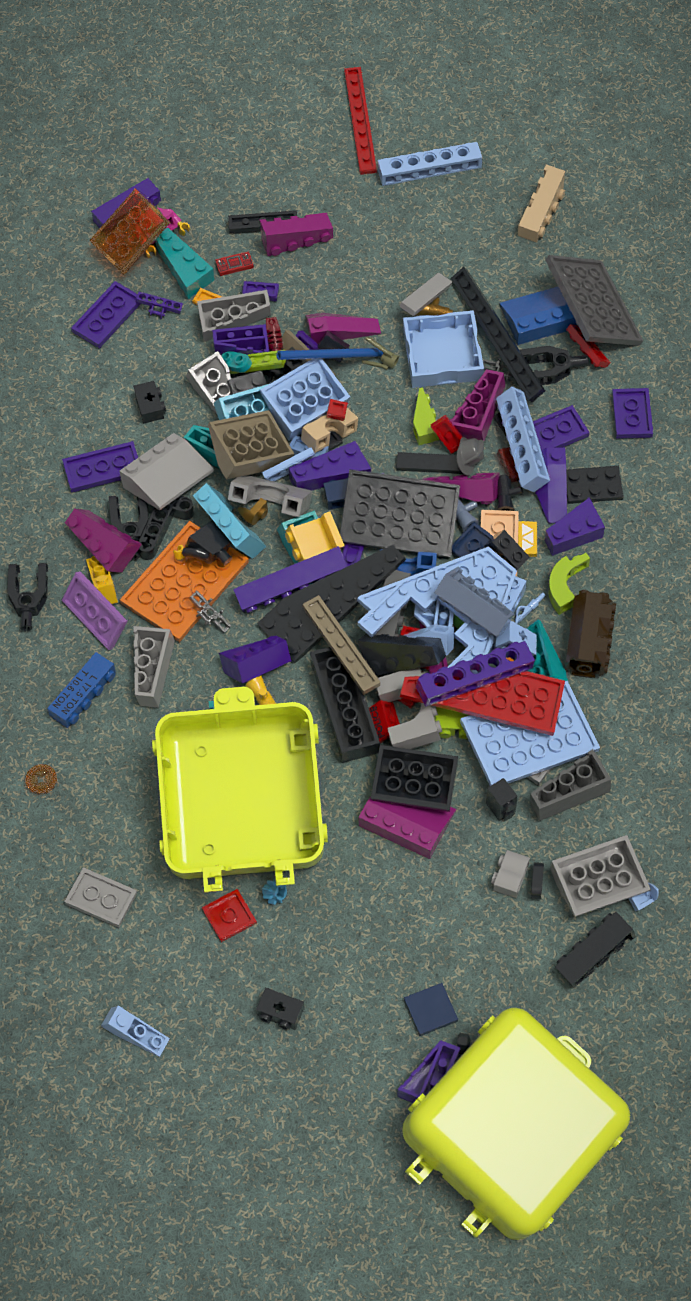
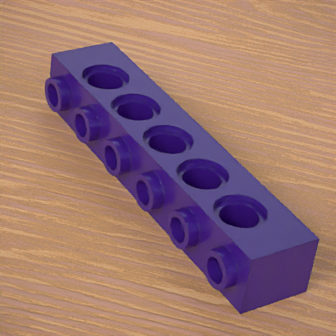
M526 641L520 643L513 642L508 647L503 649L496 648L489 654H479L469 661H459L452 667H442L432 674L425 673L418 678L416 688L426 707L532 669L535 659ZM506 658H512L514 661H509ZM488 664H494L496 667H490ZM471 670H476L478 674L472 673ZM457 676L461 680H455L453 677ZM435 683H441L443 686L439 687Z

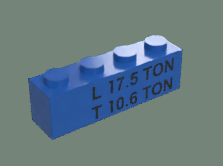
M95 652L47 708L49 716L66 728L71 724H75L79 719V714L90 707L91 700L102 693L103 686L114 679L116 675L114 663Z

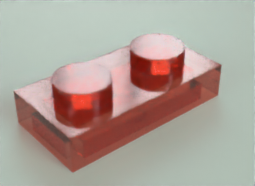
M511 448L498 449L497 456L506 474L511 479V483L519 481L514 458L510 452Z

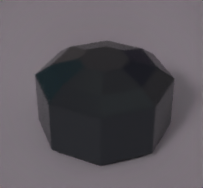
M465 1033L458 1034L457 1047H460V1054H464L470 1047V1037Z

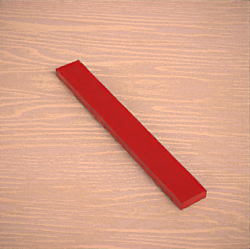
M361 67L344 68L360 175L377 173Z

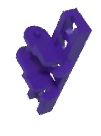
M138 292L136 298L137 303L150 306L148 311L150 316L156 314L161 319L162 316H165L164 313L166 311L180 314L183 303L143 292ZM157 300H162L163 303H162V304H158L156 301H157ZM154 306L162 307V312L153 310Z

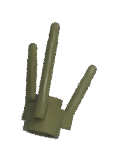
M366 337V341L383 352L381 357L383 364L362 360V363L381 367L385 370H388L389 367L393 369L398 363L399 356L388 351L370 337Z

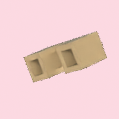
M348 408L344 421L327 418V415L321 416L319 419L302 427L301 441L309 448L312 447L316 453L329 446L330 431H335L342 438L357 431L358 417Z

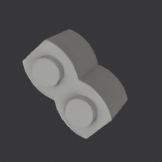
M509 850L506 851L505 855H501L498 862L499 872H494L491 881L494 884L493 890L517 898L529 867L530 858Z

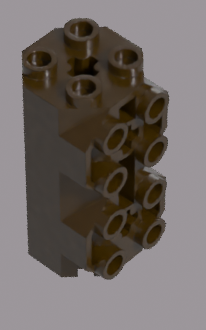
M580 590L579 594L574 596L565 670L568 672L570 669L573 676L595 678L597 673H599V676H602L603 673L607 674L616 603H613L609 598L610 595L605 592L594 593L588 590Z

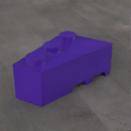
M270 636L267 639L219 653L223 672L242 684L291 661L287 641L278 636Z

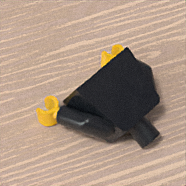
M213 520L190 535L185 548L179 545L177 547L178 551H173L177 560L193 557L211 564L219 559L223 565H226L232 559L227 553L231 541Z

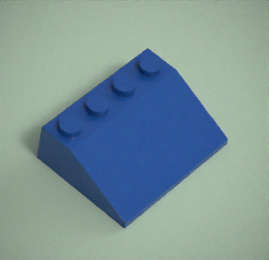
M559 286L499 303L517 345L566 332L570 324L578 325Z

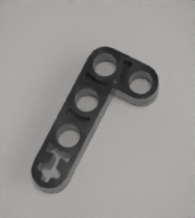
M180 495L161 510L154 508L139 540L142 544L139 548V554L142 559L151 560L156 556L173 517L189 520L194 516L191 499Z

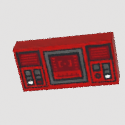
M249 251L215 259L220 276L254 268Z

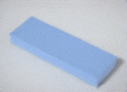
M311 447L262 473L266 480L276 481L288 475L290 467L317 456Z

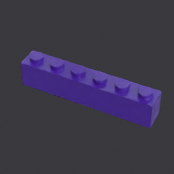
M338 546L233 590L242 612L246 611L248 614L256 611L260 605L269 606L275 603L277 598L282 597L284 599L291 595L292 592L301 590L347 567V564Z

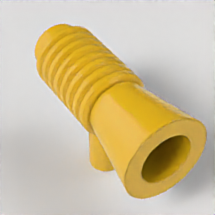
M262 676L251 679L246 683L245 686L253 691L259 705L276 704L270 692L267 691Z

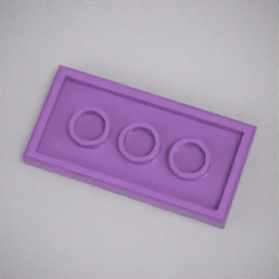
M80 571L75 572L62 601L108 650H111L119 639L127 620Z

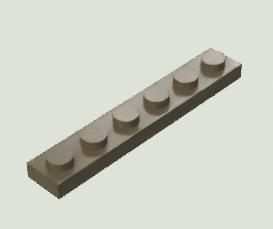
M318 595L305 602L303 609L361 692L365 695L379 687V679L321 597Z

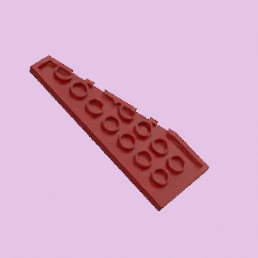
M525 671L432 704V706L553 736L565 681ZM420 676L404 678L400 698L423 703L416 688L417 680ZM457 676L453 677L455 680H461ZM435 683L439 687L443 686L441 683Z

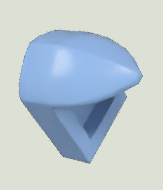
M648 883L650 891L629 898L635 911H639L658 899L659 889L655 885Z

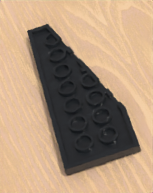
M392 544L285 597L257 624L269 637L278 636L286 640L290 658L296 663L323 638L303 609L305 602L319 595L339 623L360 604L357 602L359 596L375 590L406 558Z

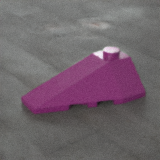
M332 313L305 315L309 336L317 344H319V341L327 331H330L341 340L381 334L379 321L376 318Z
M500 472L476 473L471 478H467L466 475L462 474L454 476L453 479H449V476L427 477L422 480L460 485L459 497L475 502L481 501V504H491L497 498V484Z

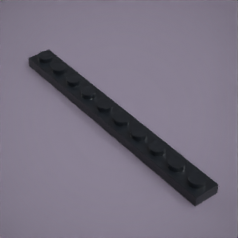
M462 267L451 277V280L471 311L474 310L476 319L525 396L533 403L546 390L469 271Z

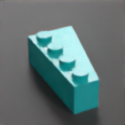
M169 228L155 236L158 253L177 280L180 288L184 291L187 299L197 294L200 288L203 289L214 281L213 268Z

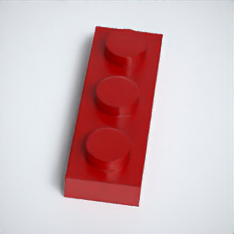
M570 324L566 329L570 333V338L580 345V350L590 357V362L595 367H608L611 362L596 344L585 340L578 325Z

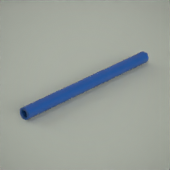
M378 348L277 351L276 357L278 360L382 357L383 352Z

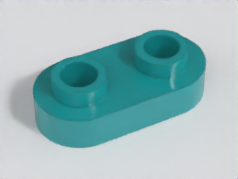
M229 351L221 356L230 371L242 373L247 371L252 365L251 359L246 354Z

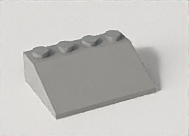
M173 433L119 472L124 489L161 510L214 472V468L187 440Z
M627 835L553 860L550 866L556 885L574 917L651 890Z

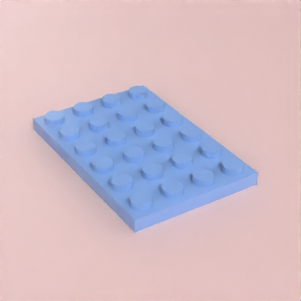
M568 681L564 684L553 736L472 715L463 717L460 720L490 786L502 778L509 784L584 757L592 749L595 752L600 750V746Z

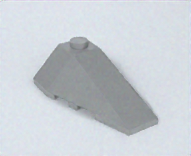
M218 351L190 368L186 374V378L216 414L214 402L221 397L232 395L227 383L231 379L229 367Z

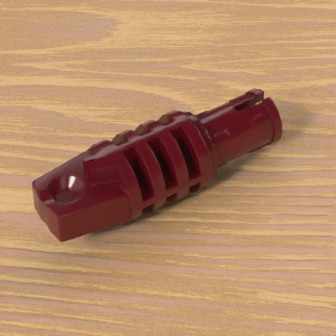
M277 317L266 318L269 352L283 350L282 334Z

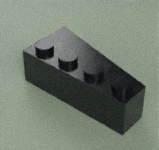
M366 633L358 640L362 656L375 675L438 665L446 657L441 638L418 636L412 638L405 635L398 637L389 636V634L374 635L371 638Z

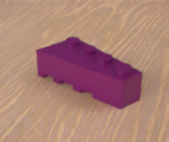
M486 369L475 384L474 390L471 394L467 395L463 405L456 410L455 416L450 419L459 433L466 439L475 438L485 441L498 407L496 398L503 393L505 388L503 372Z
M74 508L65 521V524L109 572H123L142 545L89 510Z

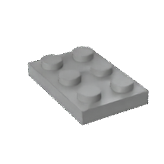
M83 867L64 902L67 906L120 928L138 893L135 889Z

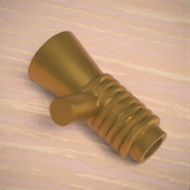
M437 297L432 301V304H428L415 316H439L453 313V310H450L449 307L440 306V299Z

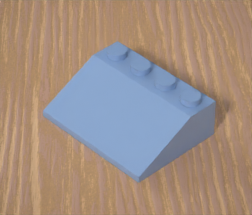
M311 359L260 389L277 425L289 441L294 436L302 434V427L327 415L330 399L348 403L350 400V395L323 359Z

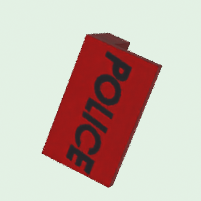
M380 700L371 706L369 711L379 742L382 743L387 738L390 739L388 728L400 723L394 703Z

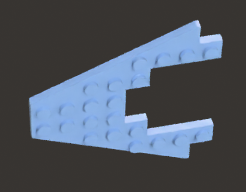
M483 548L359 596L357 602L369 612L358 621L357 625L372 638L409 600L424 612L436 600H439L464 622L454 633V638L462 643L466 649L448 666V668L452 667L459 661H469L479 654H488L494 636L487 633L480 624H474L467 615L457 612L450 603L441 601L438 595L434 593L445 574L456 567H460L463 570L462 575L466 578L470 576L475 580V586L485 588L489 592L491 599H498L505 605L517 570L491 548ZM471 670L472 673L478 674L476 670Z

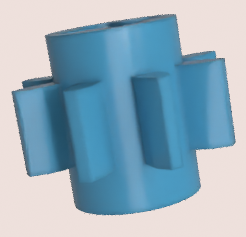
M273 879V881L267 880V883L262 888L263 899H268L269 904L282 903V900L287 896L286 885L276 886V879Z

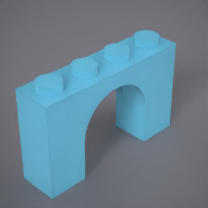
M206 483L193 495L237 549L253 559L266 547L257 534L247 528L231 512L234 507L226 497Z

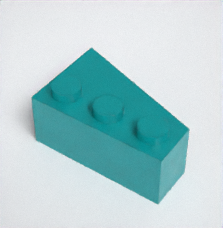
M193 425L183 438L209 464L220 469L209 428Z

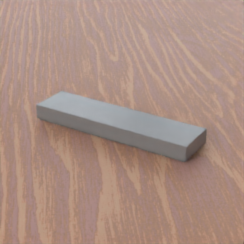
M438 272L404 299L400 307L412 316H415L452 285V281Z

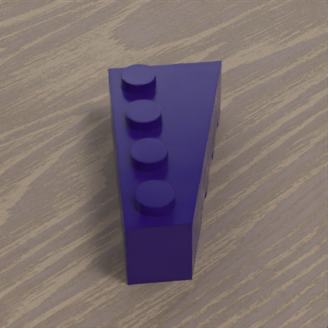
M353 441L290 467L289 479L293 486L312 491L324 487L323 483L331 480L337 481L348 478L349 469L371 472V467L356 441Z

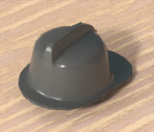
M461 438L457 450V463L464 475H471L474 466L484 458L483 440Z

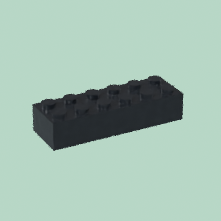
M331 647L310 652L311 666L342 763L378 754L380 742L364 694Z

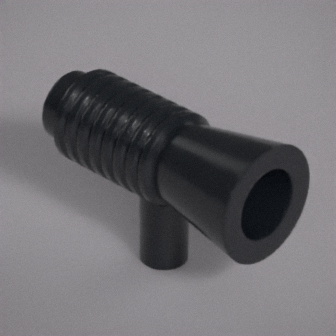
M500 475L497 484V510L515 511L511 498L512 496L522 494L523 488L522 486L512 488L509 476Z

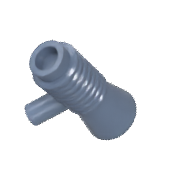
M458 499L456 519H458L463 532H465L473 522L479 524V521L469 513V511L477 507V503L472 501L463 505Z

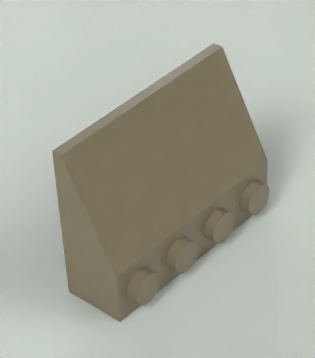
M269 410L208 423L217 463L226 480L266 471L294 455L293 450Z

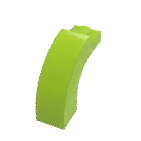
M587 553L577 555L571 561L567 556L563 557L556 563L551 572L548 594L553 608L559 615L573 608L574 595L568 588L567 581L571 576L589 567L590 557Z

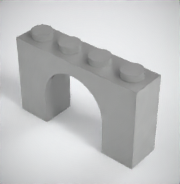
M245 475L231 481L228 500L246 504L250 500L263 498L264 500L282 504L281 513L300 517L309 509L313 491Z
M416 668L379 677L380 686L377 687L380 699L387 702L402 699L400 698L404 678L421 676L426 672ZM421 703V709L414 719L389 727L388 732L392 746L413 749L441 740L439 732H442L439 720L436 721L434 717L438 715L436 707L432 705L425 707L424 703Z

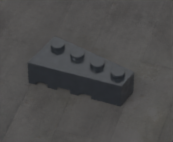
M617 912L609 913L602 920L603 923L598 928H592L587 933L588 937L583 942L578 941L572 947L573 951L567 956L566 954L563 955L556 962L555 968L573 988L595 971L594 966L596 964L599 967L608 961L612 951L613 953L619 952L624 947L623 945L628 938L631 941L636 938L633 928Z

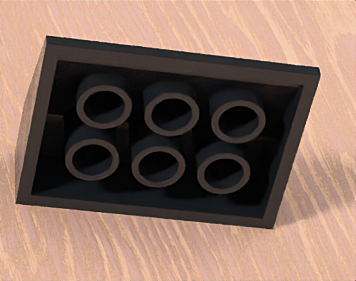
M380 745L370 800L450 812L457 774L458 756Z

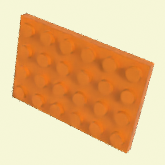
M191 521L183 527L120 599V604L155 627L170 629L174 639L179 643L201 618L200 616L196 617L199 609L189 597L198 591L207 601L210 598L213 599L209 603L212 606L249 563V558L232 547H229L227 551L232 559L226 565H223L219 559L211 564L193 557H185L181 560L175 559L173 551H178L177 547L179 545L185 548L189 536L200 529L199 526ZM193 596L198 602L200 601L198 596Z

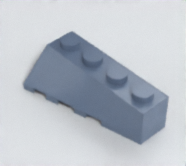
M456 567L446 573L434 592L438 595V598L443 602L450 603L457 612L470 617L474 624H480L490 635L498 637L502 634L513 618L514 613L498 599H491L489 592L485 588L475 586L473 578L470 576L466 578L462 575L463 570L460 567Z

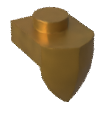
M260 498L251 510L238 507V512L244 520L255 525L260 518L264 519L268 513L267 501Z

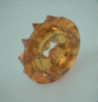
M35 765L26 774V785L31 792H36L39 795L44 792L48 793L49 790L54 789L57 782V774L49 765ZM36 776L40 778L45 776V781L47 783H38V779L36 778Z

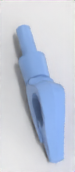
M541 593L536 599H532L527 606H519L516 610L515 623L518 624L539 605L538 603L546 595ZM520 610L524 611L521 615L518 616Z

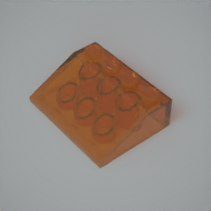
M135 188L89 241L125 275L170 224V221L150 199Z

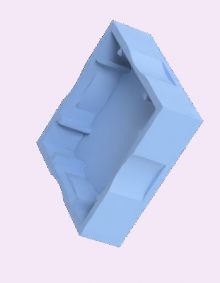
M474 310L447 313L439 316L425 315L403 318V333L412 388L472 382L480 379L484 373L481 349L477 341Z

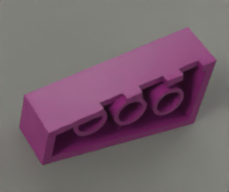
M327 213L305 215L304 218L290 216L288 220L274 218L273 221L269 222L266 219L260 220L261 241L267 256H277L282 252L295 251L300 247H310L315 243L327 242L333 239V227Z

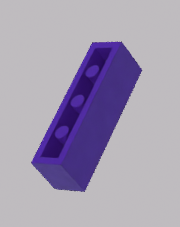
M147 178L92 210L93 222L104 234L109 231L112 232L119 225L128 223L131 218L138 215L141 211L145 212L151 206H156L161 201L160 190Z

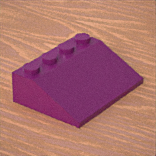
M369 798L358 820L360 827L431 859L456 809L450 807V812L374 801Z

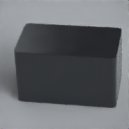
M330 331L324 334L318 344L319 349H349L350 347L349 344ZM334 358L338 362L343 360V358Z

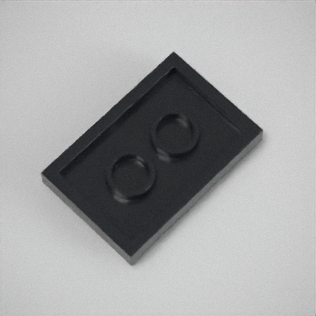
M619 465L566 469L568 504L582 503L588 498L592 502L623 500Z

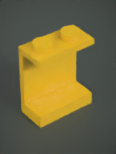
M331 512L324 513L316 520L295 527L292 524L286 529V540L288 543H291L293 557L298 562L338 546L340 550L344 547Z

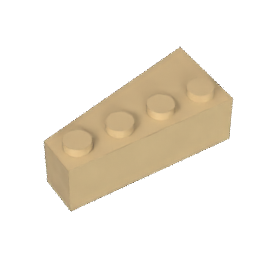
M546 164L544 178L540 177L536 193L533 192L529 207L527 206L518 225V236L537 242L539 237L544 236L546 224L549 225L552 220L551 214L557 211L559 199L562 200L565 195V190H563L564 170Z

